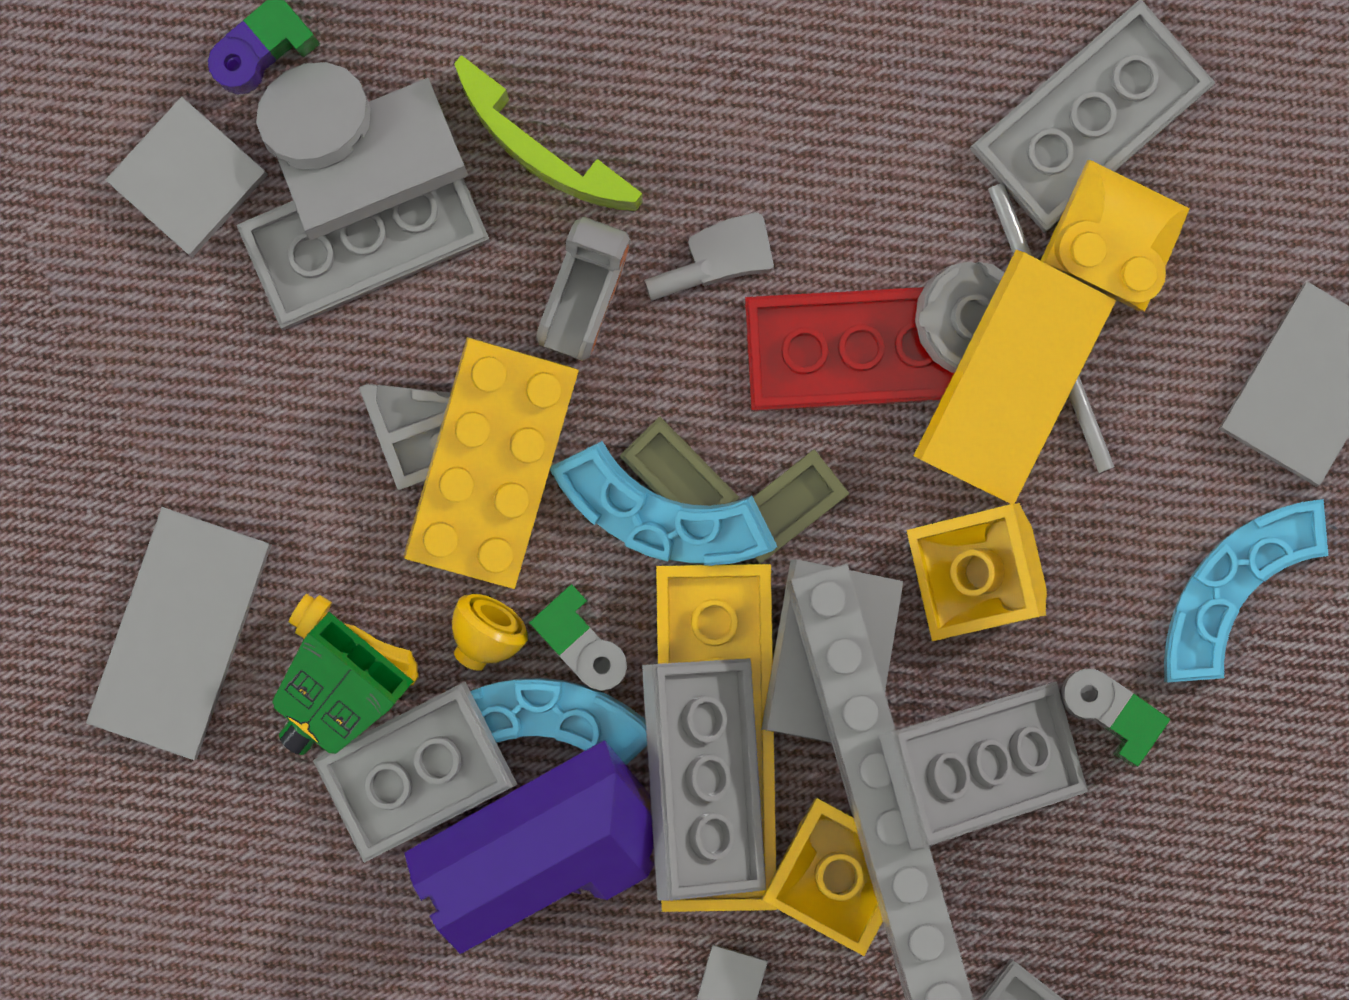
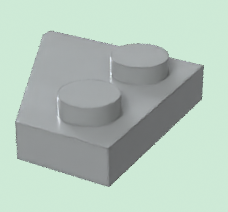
M377 384L360 386L359 390L397 490L425 481L451 392Z

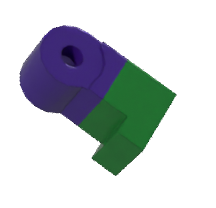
M266 0L216 43L209 54L208 68L214 80L225 90L237 95L247 94L255 90L262 82L264 71L292 47L304 58L320 45V42L285 0Z

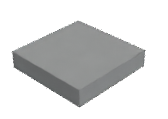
M181 96L105 180L193 258L268 174Z

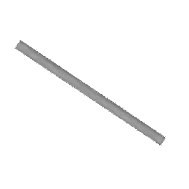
M1000 183L990 187L988 191L1013 255L1016 250L1032 256L1005 185ZM1078 376L1069 394V398L1098 473H1101L1115 466L1081 379Z

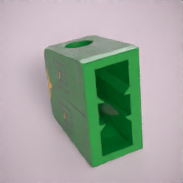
M328 612L303 639L272 701L274 708L289 720L279 733L280 741L289 751L298 755L306 754L315 742L328 753L336 754L388 712L414 681L332 613Z

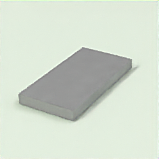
M1139 0L970 147V150L996 180L1005 185L1007 192L1045 233L1060 220L1087 160L1094 161L1115 172L1213 87L1215 81L1142 0Z
M463 178L311 241L303 228L294 201L236 225L282 330H286L490 242Z
M161 507L86 724L191 760H197L272 544Z
M751 658L642 665L657 900L669 901L766 890Z
M1057 681L879 735L911 850L925 848L1088 792Z

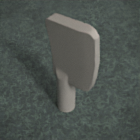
M754 212L726 219L703 229L688 240L694 263L644 279L650 300L653 301L700 284L707 286L735 277L772 272L774 264L763 216Z

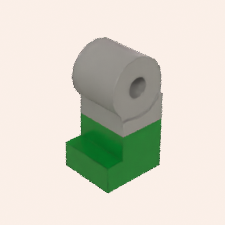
M571 584L529 623L583 683L592 689L600 691L611 689L618 685L625 676L627 669L626 656L621 648L613 642L601 640L578 615L576 611L587 600Z
M1082 669L1071 673L1063 681L1060 688L1064 709L1071 716L1078 719H1092L1122 740L1113 754L1132 767L1140 765L1171 720L1124 686L1096 669Z

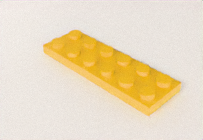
M771 564L656 566L658 664L751 658L767 890L776 872L774 732L761 730L773 664ZM766 890L669 901L661 900L662 912L777 910L762 901Z

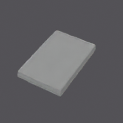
M429 78L369 101L371 107L370 127L365 137L362 138L360 136L358 141L352 146L354 151L344 160L322 169L301 170L289 166L286 161L278 158L303 228L310 241L469 176Z
M1306 282L1299 290L1218 429L1316 487L1321 485L1349 437V306L1313 284Z
M798 559L790 560L787 582L794 578L833 567ZM850 570L885 692L904 581ZM786 586L761 730L832 743Z
M466 682L360 735L338 753H326L313 760L364 863L517 785Z

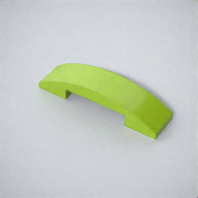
M462 55L454 63L464 93L483 126L495 141L526 170L554 188L595 205L636 211L643 203V197L639 190L598 159L595 160L585 175L581 176L500 114V111L509 101L507 90Z

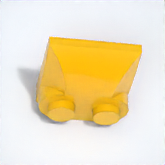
M1087 160L1040 261L1137 311L1145 312L1150 299L1154 298L1164 285L1166 264L1190 208L1094 161Z
M1020 503L1005 505L906 530L932 641L1046 615L1047 589L1032 526Z
M815 798L807 814L800 821L797 832L775 872L762 901L865 956L883 919L854 818Z

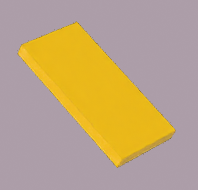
M1016 250L913 456L1010 504H1015L1116 300L1033 256Z

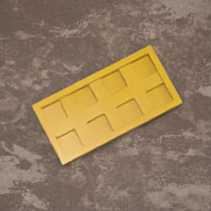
M466 338L403 555L405 559L515 589L574 389L578 369L473 338Z

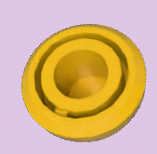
M481 594L464 595L459 598L452 617V633L457 647L454 650V656L462 665L469 669L481 671L487 663H499L509 659L519 652L528 641V632L522 619L507 605L492 597Z

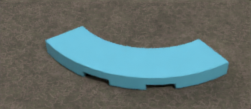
M603 441L550 467V471L559 487L572 504L592 524L595 525L597 523L608 533L623 541L626 547L644 555L667 562L674 560L712 566L752 559L771 552L778 547L752 495L739 501L711 506L685 504L664 498L631 478L611 456Z
M1324 499L1300 502L1259 516L1236 529L1203 559L1183 589L1171 618L1164 655V682L1224 678V660L1228 637L1233 623L1240 612L1239 609L1249 595L1261 583L1286 567L1304 560L1328 556Z
M519 678L496 682L470 691L496 743L524 736L555 738L558 741L566 742L586 751L605 740L625 765L632 761L647 746L645 718L626 704L585 685L547 678Z

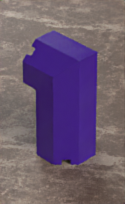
M603 740L404 852L412 885L421 901L430 897L437 910L429 915L437 931L460 954L571 892L582 894L580 890L582 889L589 891L596 898L608 900L648 878L654 866V862L649 858L654 850L651 795L610 745Z

